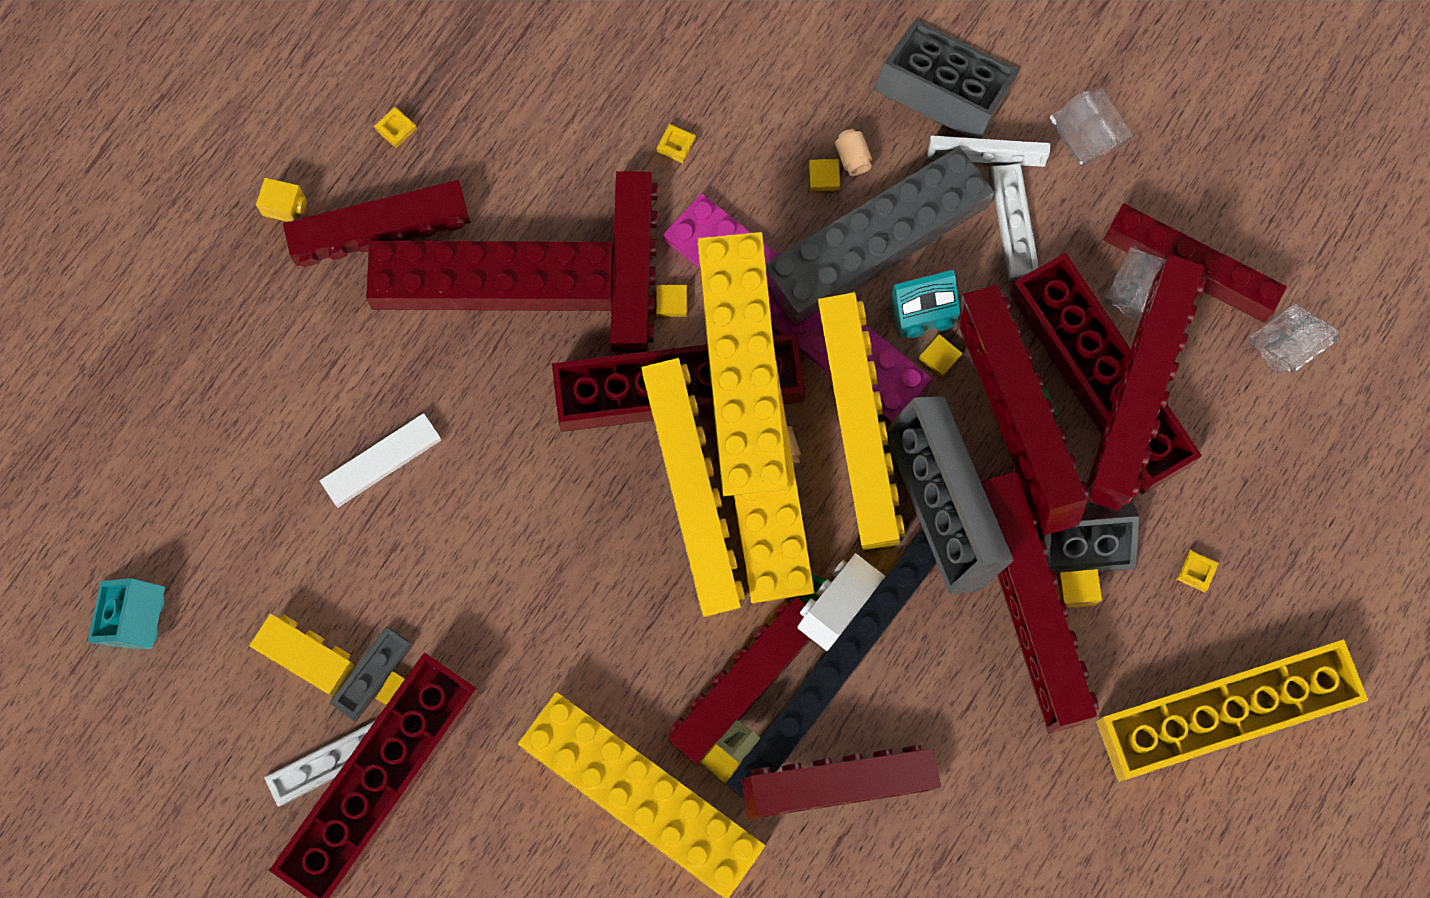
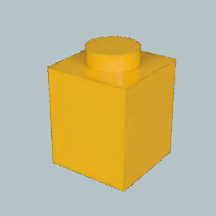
M264 178L256 206L262 216L288 222L299 218V215L304 214L307 199L299 185Z
M1098 569L1061 572L1057 575L1058 587L1056 591L1059 600L1063 599L1067 608L1096 606L1102 601Z

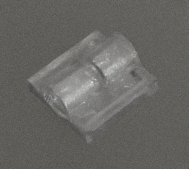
M1102 88L1093 93L1084 91L1078 94L1063 109L1053 113L1050 117V121L1081 167L1125 144L1133 137V134Z
M1130 248L1105 297L1106 303L1120 308L1121 313L1127 318L1140 322L1154 276L1165 259Z
M1296 303L1249 336L1251 346L1261 352L1267 366L1277 374H1281L1285 370L1294 373L1340 339L1337 329Z

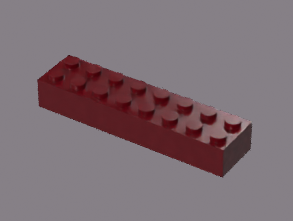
M369 241L366 299L372 310L611 311L612 242Z
M1065 252L1014 281L1009 294L1103 435L1128 359L1130 347ZM1166 404L1164 410H1160L1156 418L1161 421L1156 437L1151 438L1147 447L1152 450L1148 464L1145 468L1142 467L1138 478L1142 479L1139 490L1141 495L1193 466L1202 457L1168 404Z
M1168 254L1154 276L1087 482L1089 499L1087 501L1119 511L1125 503L1130 504L1132 498L1136 497L1140 490L1142 479L1138 478L1142 467L1145 468L1148 464L1152 450L1147 447L1151 438L1156 437L1161 421L1156 418L1160 410H1164L1168 402L1170 392L1166 391L1170 380L1173 381L1176 376L1179 363L1175 362L1178 353H1182L1186 345L1188 334L1184 332L1187 325L1191 324L1195 317L1197 306L1193 304L1196 297L1201 295L1206 282V278L1202 277L1204 265Z
M997 284L962 294L958 327L1020 480L1023 479L1027 485L1028 500L1031 508L1036 513L1038 525L1044 536L1079 526L1082 514L1085 512V505L1089 499V491L1084 481L1080 482L1076 473L1078 467L1072 453L1068 454L1065 447L1066 437L1064 430L1055 423L1053 404L1050 399H1045L1042 392L1043 381L1038 372L1035 373L1032 368L1030 349L1022 344L1019 323L1017 320L1013 321L1009 313L1011 311L1009 299L1006 294L1002 295Z
M797 333L773 336L783 405L804 402L805 386ZM708 345L552 363L558 423L561 432L654 421L641 367L679 358L681 365L687 364L691 383L686 388L688 396H695L698 415L714 413Z
M1017 472L981 481L1014 560L997 577L1047 732L1051 734L1083 725L1097 717L1096 711L1099 710V704L1095 693L1089 691L1086 682L1089 678L1087 667L1083 660L1079 661L1076 652L1078 648L1076 634L1073 630H1069L1065 619L1068 618V610L1064 600H1059L1056 591L1058 587L1057 576L1053 569H1049L1046 557H1048L1046 543L1043 539H1039L1036 531L1038 519L1035 511L1029 509L1026 500L1028 498L1027 485L1023 479H1019Z
M424 652L269 871L307 898H336L478 696L479 690Z

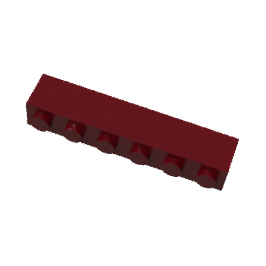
M616 171L610 329L612 352H647L648 343H654V324H649V314H655V296L650 295V285L656 284V267H650L651 257H656L657 240L651 239V228H657V210H652V200L658 201V182L652 181V172Z
M458 179L284 222L283 227L289 254L296 266L308 267L317 264L319 260L327 258L341 259L346 257L348 253L356 251L369 252V241H406V239L416 236L425 238L434 235L436 231L444 229L458 230L471 222L463 190Z
M1125 203L1121 205L1103 241L1158 269L1168 254L1204 265L1202 277L1206 278L1203 288L1204 293L1263 323L1275 312L1287 288L1286 285Z
M798 597L791 603L788 600L782 603L774 613L777 619L770 626L765 623L753 637L757 641L749 649L744 646L732 660L736 664L728 673L723 669L711 682L714 688L707 696L701 693L690 705V708L693 710L685 720L679 717L669 728L668 731L671 733V736L668 738V741L696 767L701 764V761L716 746V743L736 720L739 721L812 640L797 628L804 618L800 612L805 607V604Z
M913 745L902 748L903 753L892 754V749L873 752V758L863 759L862 754L844 756L843 762L832 764L831 758L813 761V767L802 768L801 763H793L782 766L781 772L771 773L770 767L752 770L750 777L741 780L748 820L915 794L940 788L941 783L934 748L922 750L921 745Z

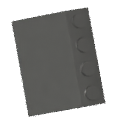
M915 19L884 62L874 91L935 120L941 125L962 133L967 138L981 139L991 124L1019 70Z

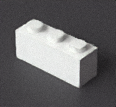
M856 553L848 563L844 560L839 563L832 573L836 577L833 582L826 579L816 592L820 598L816 602L811 598L800 612L804 618L797 628L826 651L830 649L886 577Z

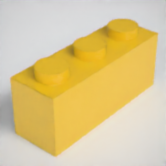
M270 613L249 646L334 697L355 668V665L349 661L351 655L336 645L332 650L322 645L325 639L309 629L306 634L295 629L298 623L288 616L281 614L280 618H277Z

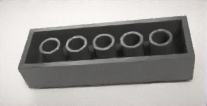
M945 397L913 398L886 428L889 446L949 594L980 591L1014 561Z

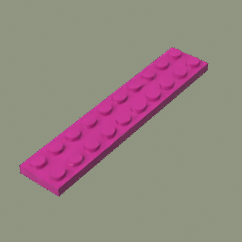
M701 193L662 235V238L700 269L697 246L698 238L747 234L751 232ZM763 243L765 263L777 257L778 254ZM768 292L772 329L780 335L797 333L799 351L831 376L820 311L794 327ZM864 325L861 328L862 331L869 332L872 355L867 356V361H874L877 376V385H873L872 389L873 392L879 391L883 415L880 416L890 424L913 398L919 397L933 378L867 325Z

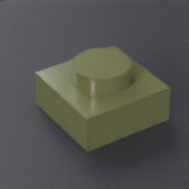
M736 720L716 745L740 763L751 752L760 737L743 723Z

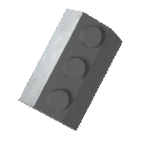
M1132 500L1130 504L1125 503L1119 511L1087 501L1079 526L1044 536L1039 525L1037 527L1038 537L1045 541L1048 549V557H1046L1048 567L1053 569L1056 575L1061 572L1098 569V572L1136 569L1139 514Z

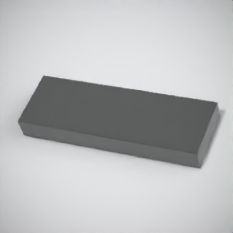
M386 626L329 703L357 722L381 690L391 672L395 671L410 651L413 644Z

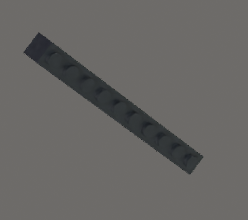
M922 532L918 534L727 781L726 786L745 800L741 780L750 777L751 771L755 769L770 767L771 773L779 771L935 568L937 562L925 534Z

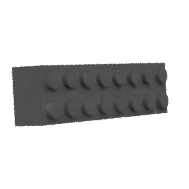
M959 146L765 263L768 292L795 327L820 311L818 299L852 292L988 208L995 191Z

